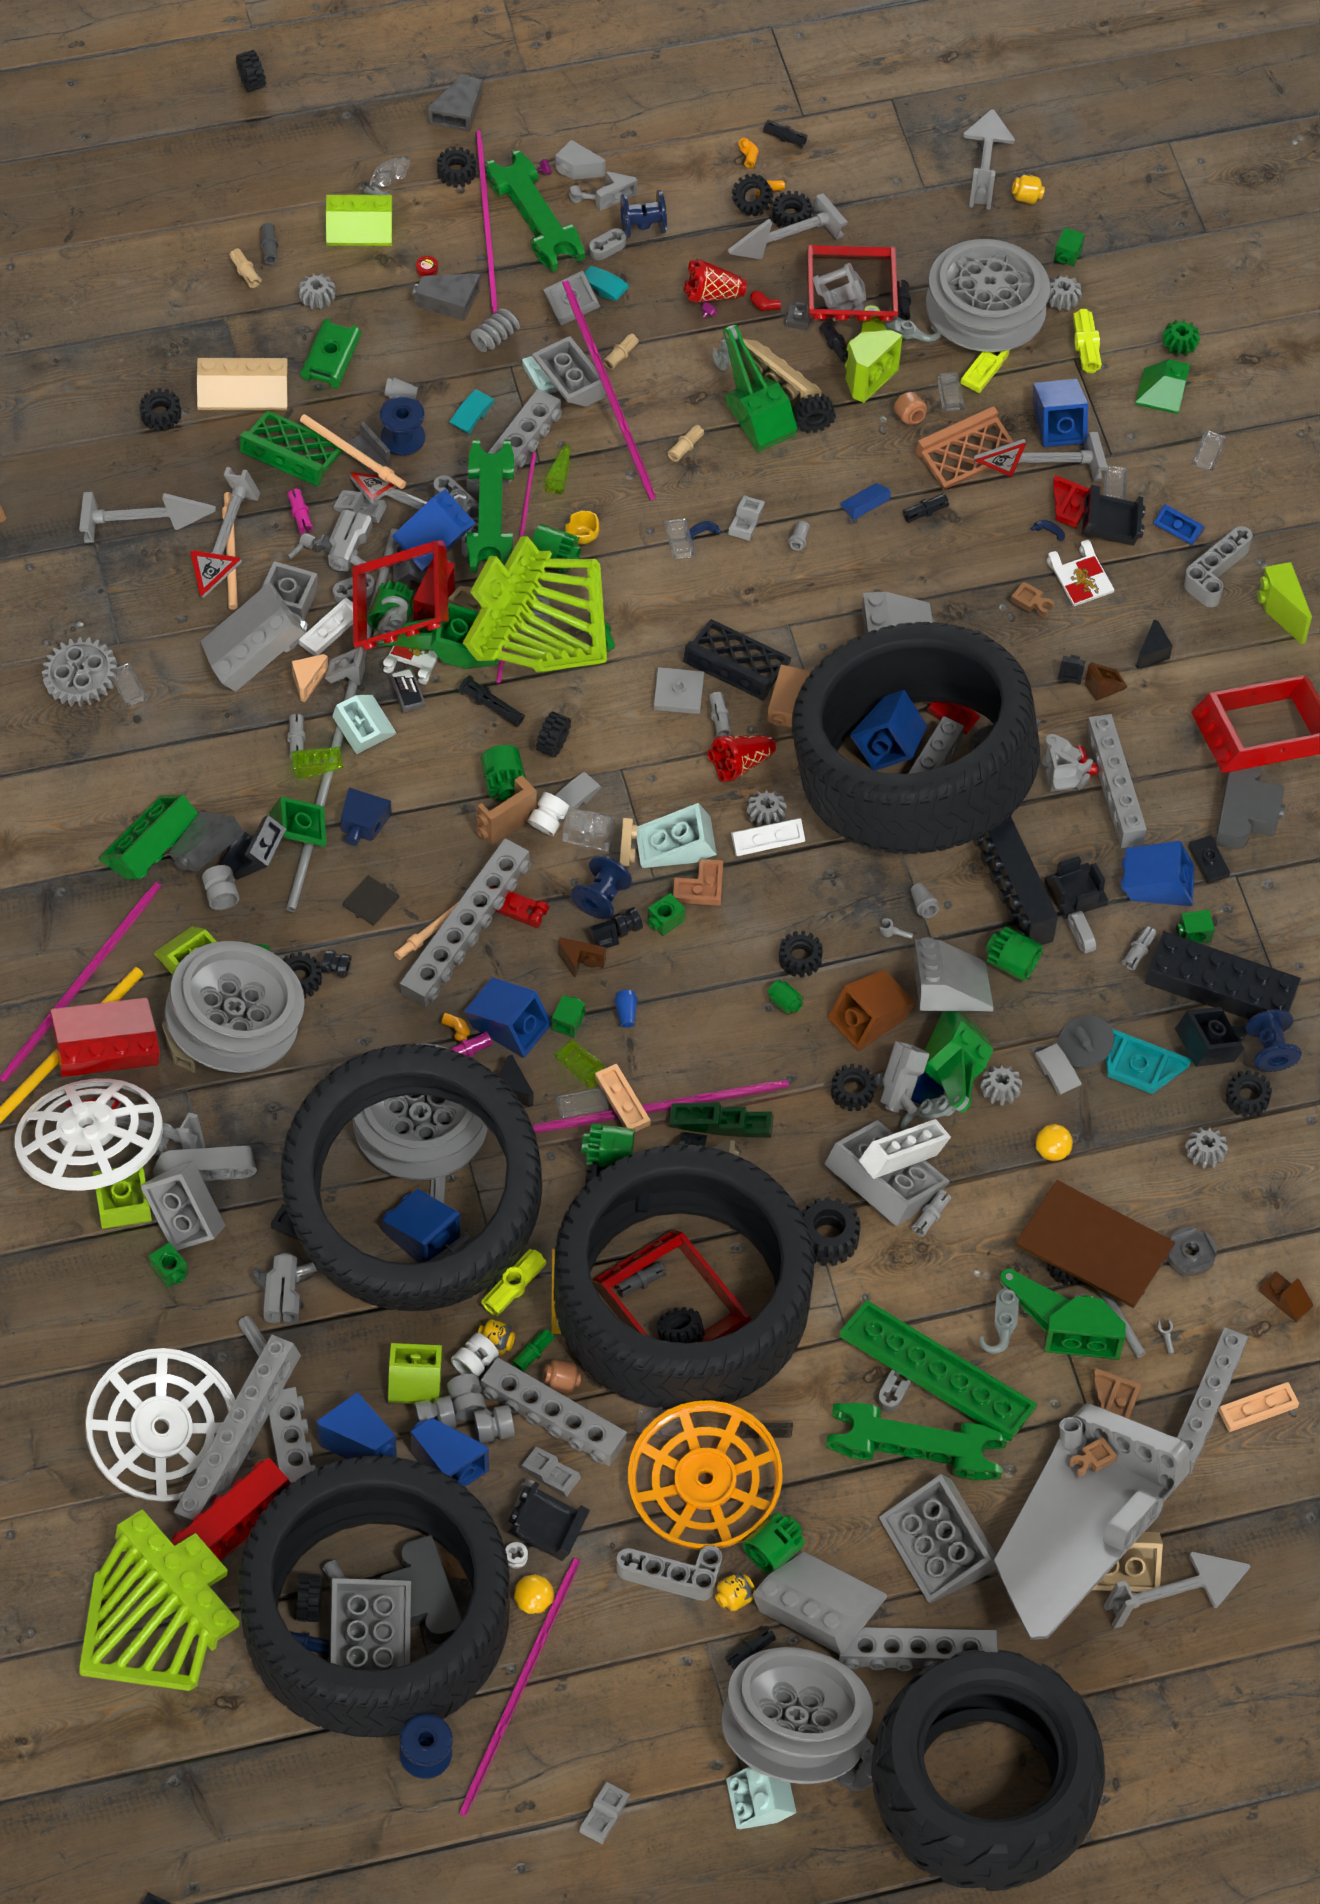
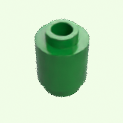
M777 980L768 989L767 994L770 996V1000L787 1015L795 1014L802 1008L803 996L787 982Z

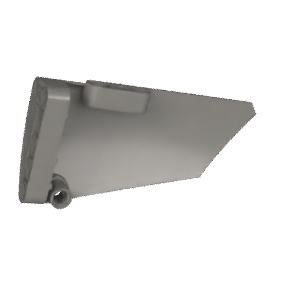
M1088 1403L1084 1404L1072 1417L1061 1420L1059 1423L1060 1437L994 1559L1005 1589L1030 1640L1048 1639L1158 1518L1165 1500L1185 1480L1190 1472L1189 1448L1183 1441ZM1103 1437L1118 1456L1117 1461L1096 1473L1092 1468H1089L1084 1476L1077 1477V1470L1082 1468V1466L1076 1464L1070 1467V1459L1075 1455L1082 1456L1081 1450L1083 1447Z

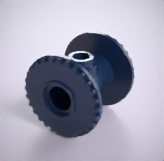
M657 190L656 202L644 203V205H629L626 194L621 195V221L626 237L631 236V225H637L639 229L646 230L650 228L652 223L656 222L659 223L661 233H666L667 212L662 190Z
M395 396L387 400L381 407L380 420L385 426L381 432V441L390 450V453L406 456L414 454L422 448L425 442V432L421 426L424 421L425 412L421 403L414 398Z
M596 856L589 862V868L596 878L590 887L585 885L575 886L571 891V898L574 904L589 916L607 919L614 913L612 900L619 890H626L631 886L632 877L629 871L618 861L605 856Z
M1279 1009L1267 1010L1254 1015L1246 1023L1248 1034L1259 1037L1264 1047L1254 1057V1065L1261 1071L1276 1072L1285 1070L1300 1061L1302 1056L1301 1049L1296 1045L1286 1044L1283 1033L1293 1024L1294 1020L1290 1012Z
M432 1714L417 1715L406 1722L400 1733L399 1755L402 1766L409 1774L420 1779H431L441 1775L448 1768L452 1759L453 1736L448 1724L440 1717Z

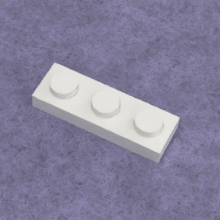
M344 598L299 639V645L313 656L322 653L353 625V602L348 598Z
M801 818L731 832L735 856L805 842Z

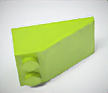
M1292 563L1266 566L1263 576L1260 577V589L1257 590L1258 602L1263 604L1265 612L1300 644H1305L1312 615Z

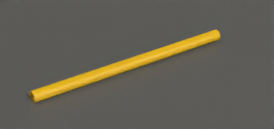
M134 967L101 1003L119 1001L144 976L143 972L139 968ZM56 1049L0 1106V1124L59 1064Z

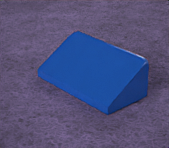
M875 483L841 502L840 505L855 520L889 501L891 491L887 487Z
M1164 504L1153 523L1191 545L1195 543L1205 529L1204 525Z

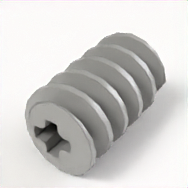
M501 308L495 314H492L489 319H486L483 324L472 330L471 339L474 345L481 352L485 353L487 349L494 350L495 345H500L501 340H506L508 338L507 335H512L514 330H519L520 324L509 310Z

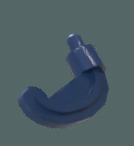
M1040 520L1031 527L1032 531H1040L1045 528L1056 534L1059 541L1065 539L1063 530L1051 521Z
M702 521L688 531L687 539L693 541L694 535L706 530L719 534L722 531L714 522Z

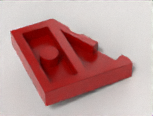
M1055 475L1053 478L1055 520L1077 528L1083 517L1084 498L1089 488Z

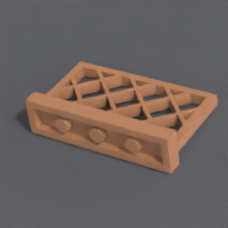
M995 406L918 440L915 453L919 458L922 457L943 490L990 469L976 462L973 458L963 456L965 448L978 451V455L980 452L984 453L991 450L982 447L984 439L996 442L995 449L998 448L999 443L1003 445L1013 443L1010 435L997 417L998 411ZM995 425L999 431V436L986 434L987 428ZM972 435L980 437V445L968 443V437ZM953 444L962 446L961 455L948 451L949 446ZM933 453L944 455L942 463L932 461L929 455ZM946 456L959 460L957 468L944 464ZM961 461L974 464L973 470L965 471L959 469ZM942 470L955 473L954 478L946 482L941 475Z

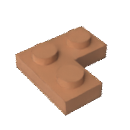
M700 859L698 879L674 878L673 896L680 903L721 906L723 860Z

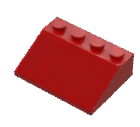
M148 998L50 1009L61 1077L159 1065L160 1051Z

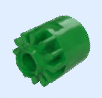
M539 524L531 540L539 551H551L550 559L580 558L581 547L578 546V536ZM551 568L564 573L570 570V568Z
M388 580L387 584L381 583L367 616L369 626L373 630L378 628V623L387 611L393 607H399L397 603L393 602L381 603L384 598L390 596L400 597L407 601L408 610L405 623H408L413 610V595L415 592L410 590L408 585L398 581L391 582Z
M498 745L486 750L481 755L480 762L489 797H495L496 801H506L514 796L515 779L520 776L526 779L518 748L512 745Z
M1005 926L1000 933L995 932L990 938L986 947V951L989 952L987 962L1025 982L1034 971L1044 946Z
M592 1124L590 1133L584 1132L581 1154L587 1155L586 1165L598 1162V1167L607 1168L619 1159L622 1160L624 1157L632 1155L635 1129Z
M774 1512L742 1542V1546L748 1558L761 1571L769 1575L789 1561L805 1545V1539L800 1536L803 1530L794 1518L788 1515L783 1517L780 1512L777 1514Z

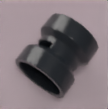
M635 907L627 909L625 914L617 913L611 916V920L616 925L617 935L620 938L627 936L631 930L636 932L643 929L641 917Z
M327 949L323 957L321 972L327 974L334 972L338 977L346 978L352 956L346 953L338 954L337 956L334 950Z

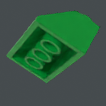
M184 794L160 795L98 859L125 879H141L148 873V868L152 864L159 862L164 857L163 853L177 843L179 837L186 831L198 812Z

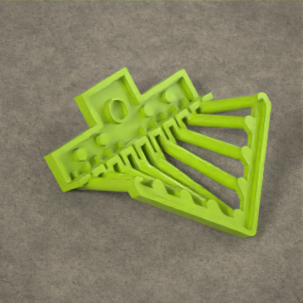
M520 536L505 566L497 556H489L470 593L482 608L463 644L477 661H495V659L533 668L536 672L605 663L607 661L600 563L596 559H550L551 551H539L528 536ZM544 568H587L588 577L546 572ZM538 580L585 586L589 590V600L543 587ZM534 594L587 609L591 615V623H587L540 602ZM529 607L588 632L592 637L593 646L587 645L535 616ZM525 621H527V622L531 623L532 625H534V626L540 628L541 630H543V631L549 633L550 635H548V634H546V633H544V632H542V631H540V630H538V629H536V628H534V627H532V626L526 624ZM517 630H519V631H521V632H523V633H525V634H527V635H529V636H531V637H533V638H535V639H532V638H530V637H528V636H525V635H523V634H520V633H518ZM509 639H511V640H513V641H516V642H518V643H521V644H523V645H520V644L511 642V641H509ZM502 648H503V649H506V650H509V651H512V652H516V653L525 655V656H529V657H532V658H528V657H524V656H520V655H516V654L504 652V651H502Z
M142 1509L117 1525L115 1536L117 1541L102 1568L94 1575L79 1674L86 1677L191 1691L198 1686L207 1646L211 1651L215 1650L218 1640L239 1627L240 1621L210 1588V1586L226 1577L228 1570L196 1533L174 1546ZM122 1552H126V1554L124 1555V1557H123L122 1560L120 1561L119 1565L117 1566V1568L115 1569V1571L113 1572V1574H112L111 1577L109 1578V1574H110V1572L112 1571L113 1567L115 1566V1564H116L117 1560L119 1559L121 1553H122ZM135 1564V1566L123 1579L120 1585L116 1588V1586L118 1585V1583L120 1582V1580L122 1579L130 1565ZM145 1576L108 1618V1615L119 1603V1601L123 1598V1596L134 1584V1582L137 1579ZM154 1588L146 1596V1598L132 1611V1613L117 1627V1629L105 1640V1637L109 1634V1632L117 1625V1623L139 1600V1598L143 1594ZM108 1599L101 1607V1602ZM165 1600L117 1661L111 1665L101 1663V1660L149 1609ZM176 1612L144 1664L140 1668L127 1667L129 1661L163 1619ZM105 1621L103 1625L97 1630L98 1624ZM187 1622V1628L170 1668L165 1672L153 1671V1667L177 1630ZM198 1634L199 1639L189 1676L179 1674L193 1638ZM101 1643H103V1644L94 1652V1648L97 1647L98 1645H100Z

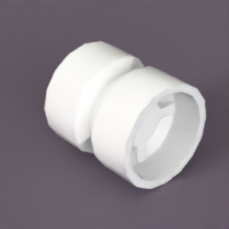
M543 792L537 803L539 808L532 811L527 822L537 830L549 836H554L560 826L558 820L565 818L570 806L560 798Z
M475 1333L465 1343L466 1348L461 1347L451 1358V1362L461 1375L475 1374L479 1377L485 1370L484 1366H489L499 1356V1352L488 1338L480 1333Z

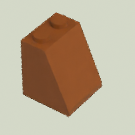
M884 969L846 984L828 1019L860 1051L906 1020L916 1002Z

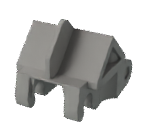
M850 263L819 277L817 275L813 277L817 294L823 296L828 310H864L863 301L866 300L865 283L857 272L854 271ZM848 276V284L833 290H828L825 286L829 282Z
M1056 734L1048 735L1045 742L1047 745L1046 755L1042 759V766L1047 769L1046 777L1050 792L1073 788L1080 790L1089 781L1090 774L1086 772L1092 767L1093 760L1088 759L1084 764L1079 763L1078 760L1081 759L1079 749L1073 747L1068 740Z

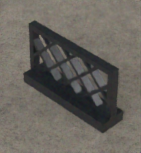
M710 619L693 642L689 641L685 646L683 662L764 701L768 696L769 689L777 680L781 665L788 666L791 662V657ZM713 628L721 632V635L711 636L709 631ZM729 640H738L741 642V645L731 646ZM724 641L726 647L715 648L713 642ZM709 643L710 649L702 647L699 644ZM756 649L761 654L751 655L749 650ZM744 651L746 656L735 657L734 652ZM729 653L730 658L727 659L719 654ZM777 659L782 663L771 665L769 660ZM755 661H765L766 666L756 667L754 664ZM749 662L751 668H746L740 665V663ZM769 672L771 677L767 678L758 673Z

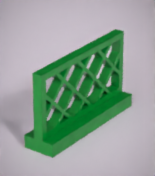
M268 410L249 432L244 431L240 435L239 452L317 487L322 482L324 473L343 452L342 449L315 431ZM269 419L276 422L277 425L266 426L265 423ZM284 430H294L297 434L286 435ZM280 431L282 435L270 437L269 433ZM265 433L266 438L256 436V434ZM312 438L316 442L305 444L304 439ZM300 440L301 444L290 446L288 441ZM284 442L286 447H281L274 443ZM332 447L336 450L332 452H325L324 448ZM319 448L320 450L318 454L310 455L308 452L311 449ZM304 451L305 455L301 456L295 452ZM315 460H324L323 465L315 462Z

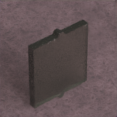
M368 875L342 903V906L356 914V918H362L374 926L399 899V895L387 888L385 883L381 884Z

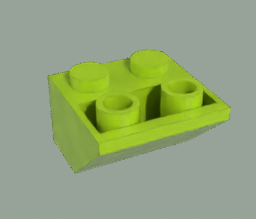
M191 926L156 950L154 955L173 975L179 963L189 953L199 947L217 941L206 929Z
M391 1343L388 1386L389 1403L414 1404L415 1402L425 1400L434 1403L436 1398H440L442 1345Z

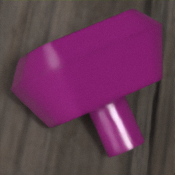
M542 159L540 162L541 167L536 169L537 172L551 175L552 170L547 159Z
M703 302L702 310L704 313L702 317L706 318L707 315L711 317L717 315V309L708 302Z

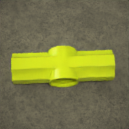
M1079 309V311L1073 313L1076 352L1079 351L1082 370L1087 373H1095L1101 369L1102 365L1099 352V332L1095 330L1092 312L1087 309Z
M529 1249L513 1267L506 1270L503 1278L481 1301L487 1312L493 1316H499L515 1298L523 1295L525 1287L546 1265V1260L542 1254L535 1249ZM514 1280L518 1281L519 1283L514 1285L510 1284L509 1282Z

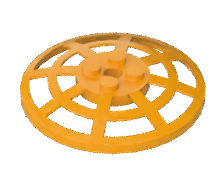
M712 1400L680 1404L656 1417L637 1439L628 1466V1485L631 1499L637 1513L645 1524L668 1542L695 1550H701L709 1545L720 1549L745 1540L774 1511L780 1497L783 1481L779 1450L765 1426L753 1415L739 1407ZM712 1411L730 1415L731 1419L726 1430L714 1427L694 1428L690 1413ZM680 1417L684 1432L670 1439L661 1451L647 1444L649 1439L662 1426ZM741 1421L748 1424L760 1435L769 1451L756 1457L754 1456L748 1445L735 1435ZM697 1436L720 1437L721 1440L716 1449L700 1448ZM687 1440L690 1452L680 1461L668 1456L677 1445ZM731 1443L742 1451L747 1458L746 1461L736 1465L733 1464L726 1455ZM641 1453H644L655 1460L652 1471L653 1490L638 1493L636 1472ZM773 1461L775 1484L771 1500L768 1501L757 1497L760 1483L758 1467ZM662 1465L675 1471L674 1485L660 1488ZM751 1470L752 1484L750 1492L746 1493L737 1489V1475ZM703 1473H709L713 1476V1480L709 1484L700 1483L698 1478ZM679 1494L681 1499L687 1503L682 1514L678 1515L674 1512L664 1498ZM730 1498L744 1503L734 1514L724 1518L721 1506ZM657 1500L663 1512L676 1522L669 1534L651 1520L645 1512L642 1503ZM751 1506L765 1511L751 1528L734 1538L731 1537L728 1525L740 1519ZM696 1509H710L715 1522L700 1523L690 1521ZM686 1527L701 1531L718 1529L722 1542L698 1544L686 1542L679 1539Z

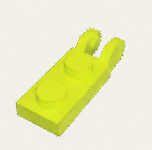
M1010 350L1001 351L998 356L994 355L995 352H982L963 375L961 384L980 394L1009 356Z

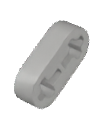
M614 228L593 239L589 244V255L595 260H603L622 250L626 246L625 231Z
M366 574V585H368L366 587V595L369 596L374 592L375 581L371 575ZM353 577L342 580L334 585L333 598L337 603H340L344 598H348L353 602Z
M1078 911L1069 914V926L1081 952L1086 954L1095 951L1096 941L1083 912Z
M893 1369L881 1388L878 1397L879 1407L886 1412H893L899 1408L912 1382L905 1377L899 1386L895 1385L897 1378L901 1374ZM891 1392H894V1399L890 1403L886 1402V1398L890 1396Z

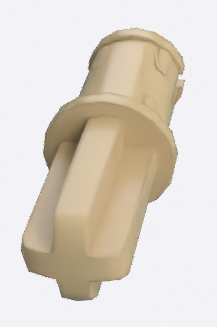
M236 248L231 251L230 256L238 268V274L244 277L250 288L257 287L262 280L255 272L253 263L246 259L240 249Z
M630 334L620 344H615L612 352L602 360L604 367L612 371L620 361L628 357V353L639 342L638 338L634 334Z
M693 426L684 436L678 438V442L667 452L668 457L672 461L678 462L687 451H691L694 448L693 445L704 435V430L701 426Z

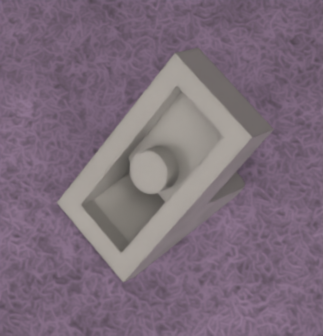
M606 172V186L596 191V207L601 211L619 203L622 194H626L627 199L637 195L638 180L635 177Z
M358 647L331 659L325 679L333 683L347 677L360 686L365 672L363 648Z

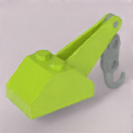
M869 305L865 307L864 311H880V309ZM899 317L891 323H882L878 319L863 322L861 333L854 339H851L847 345L848 359L845 363V379L852 398L865 403L899 371L902 338H916L923 342H933L940 338L941 333L932 325L931 329L935 333L926 334L920 331L913 322Z

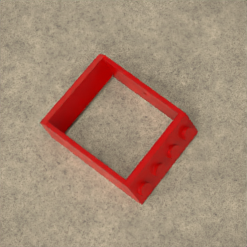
M808 245V318H813L815 321H826V318H835V321L840 322L849 321V319H857L858 322H870L871 319H878L882 323H891L893 320H896L898 317L895 248ZM813 258L889 260L891 311L814 309Z
M436 540L353 566V641L355 648L363 647L364 651L377 647L376 643L378 642L392 643L398 641V636L406 634V638L420 634L419 630L421 629L435 630L441 628V623L449 621L447 552L444 540ZM433 553L435 618L367 639L366 574Z
M1304 675L1212 692L1191 712L1223 773L1320 754V697L1310 679ZM1292 698L1311 735L1244 748L1225 711Z
M674 1229L592 1279L596 1290L617 1317L637 1332L648 1335L611 1288L679 1247L731 1313L705 1329L704 1339L699 1342L712 1341L731 1334L752 1320L685 1234Z

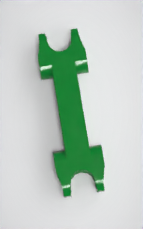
M515 149L511 151V159L513 161L511 166L503 167L495 163L494 160H486L485 170L491 188L498 197L505 194L509 195L535 235L530 242L538 260L551 272L558 270L556 256L559 254H569L579 262L585 260V251L575 227L572 224L562 227L535 187L534 183H537L539 178L536 168L530 159L520 150Z
M473 439L469 452L468 479H480L478 532H467V559L470 573H477L479 563L484 559H488L489 556H497L505 566L513 551V533H502L503 480H514V453L511 440L504 439L502 449L497 453L491 454L482 450L480 439Z
M833 1404L832 1417L849 1424L852 1428L847 1434L827 1436L826 1448L852 1459L867 1461L873 1459L875 1451L953 1465V1475L962 1479L972 1481L1001 1479L1003 1467L986 1460L982 1455V1452L987 1449L1006 1448L1008 1438L999 1431L980 1424L963 1423L960 1425L959 1432L883 1419L881 1418V1409L870 1404Z

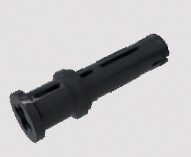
M471 675L467 676L461 683L458 690L459 693L462 695L466 694L472 698L475 704L485 705L516 727L523 722L525 718L523 713H520L493 695L489 687L480 685L474 681V677Z

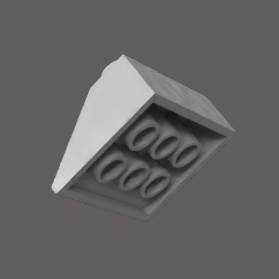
M269 582L203 638L201 644L212 669L221 683L236 692L300 638L305 631L273 584Z
M889 592L863 593L861 609L864 633L872 630L878 631L882 627L896 626L900 623H933L929 602Z
M929 937L915 939L914 972L920 1011H993L986 961L941 940Z
M876 1120L836 1142L825 1165L846 1182L852 1190L867 1200L871 1206L881 1212L890 1222L898 1226L912 1218L935 1197L938 1190H943L950 1181L926 1160L873 1179L858 1160L873 1141L894 1134L880 1121Z
M942 1474L879 1517L928 1603L937 1601L970 1585L996 1569L994 1559L997 1556L952 1479Z
M806 1552L801 1553L770 1573L753 1593L759 1612L840 1655L843 1654L887 1598V1595L878 1589Z
M332 1578L329 1587L328 1662L354 1670H385L410 1664L411 1581Z

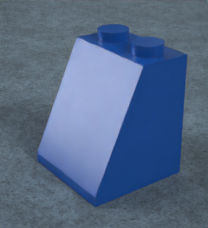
M1069 379L1033 383V405L1043 447L1085 443L1088 432V402L1078 380Z
M444 489L432 497L392 537L403 550L436 540H444L446 552L448 553L472 528L475 522L456 502L453 496ZM432 553L413 559V561L421 570H424L430 565L434 555Z
M901 690L884 696L853 730L850 736L871 768L876 771L912 759L927 724L905 690Z
M1181 841L1126 848L1125 858L1122 859L1124 878L1121 879V887L1131 901L1193 906L1195 865Z
M493 977L464 1011L472 1028L482 1034L487 1031L492 1040L523 1058L526 1057L552 1024L536 991Z
M417 1189L412 1194H407L401 1200L399 1206L394 1210L390 1209L382 1219L383 1233L416 1262H426L444 1250L446 1244L450 1245L460 1237V1213Z
M358 1392L316 1421L318 1444L346 1459L363 1456L397 1457L396 1435Z
M434 1418L420 1421L410 1431L411 1454L419 1463L431 1466L451 1476L464 1487L489 1472V1449L486 1445Z

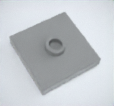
M583 271L562 280L569 281L583 315L600 307ZM562 281L543 289L561 326L576 319L567 299Z
M658 667L654 710L700 714L704 671Z

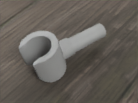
M577 185L570 187L571 193H569V196L573 203H578L582 199L596 200V194L583 193Z
M304 533L297 547L287 557L291 560L304 547L312 550L316 545L315 537Z
M885 918L882 920V925L887 927H880L883 937H891L894 934L912 939L913 933L894 927L891 919Z
M1167 1319L1169 1327L1166 1330H1162L1161 1323L1158 1320L1156 1327L1163 1333L1168 1354H1173L1174 1349L1170 1333L1173 1329V1323Z

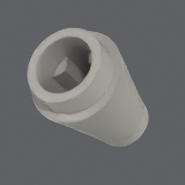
M395 377L393 379L387 378L384 396H388L389 399L395 396H406L415 399L418 387Z
M922 883L912 886L911 893L917 913L923 918L935 916L939 911L938 900Z

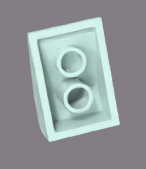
M699 803L637 826V845L642 868L697 863L700 859H707L717 855L711 817Z

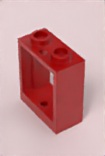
M434 557L413 599L414 621L434 618ZM447 561L448 598L455 591V564Z

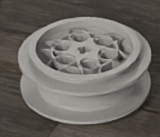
M975 239L961 242L942 252L933 263L929 274L926 311L937 331L957 345L983 352H1000L1014 349L1034 338L1044 324L1046 304L1050 295L1049 277L1042 264L1032 254L1014 244L993 239Z
M214 942L192 951L177 966L172 977L165 1005L166 1024L177 1045L197 1062L225 1072L245 1073L257 1071L278 1062L292 1047L304 1012V993L294 971L274 953L245 942Z
M410 1094L388 1098L365 1108L353 1118L354 1135L365 1157L382 1171L408 1180L437 1179L461 1169L479 1152L488 1131V1127L479 1117L460 1104L428 1095ZM437 1101L443 1102L441 1104H435V1102ZM442 1122H448V1124H446V1125H442V1124H440V1123H442ZM401 1131L407 1132L405 1134H399V1132ZM430 1137L431 1139L424 1140L422 1138Z
M772 1648L751 1655L734 1670L728 1685V1697L722 1709L721 1726L730 1748L743 1762L754 1770L771 1778L790 1783H822L846 1774L860 1760L865 1747L866 1734L873 1718V1704L870 1694L860 1678L847 1666L832 1657L803 1648Z

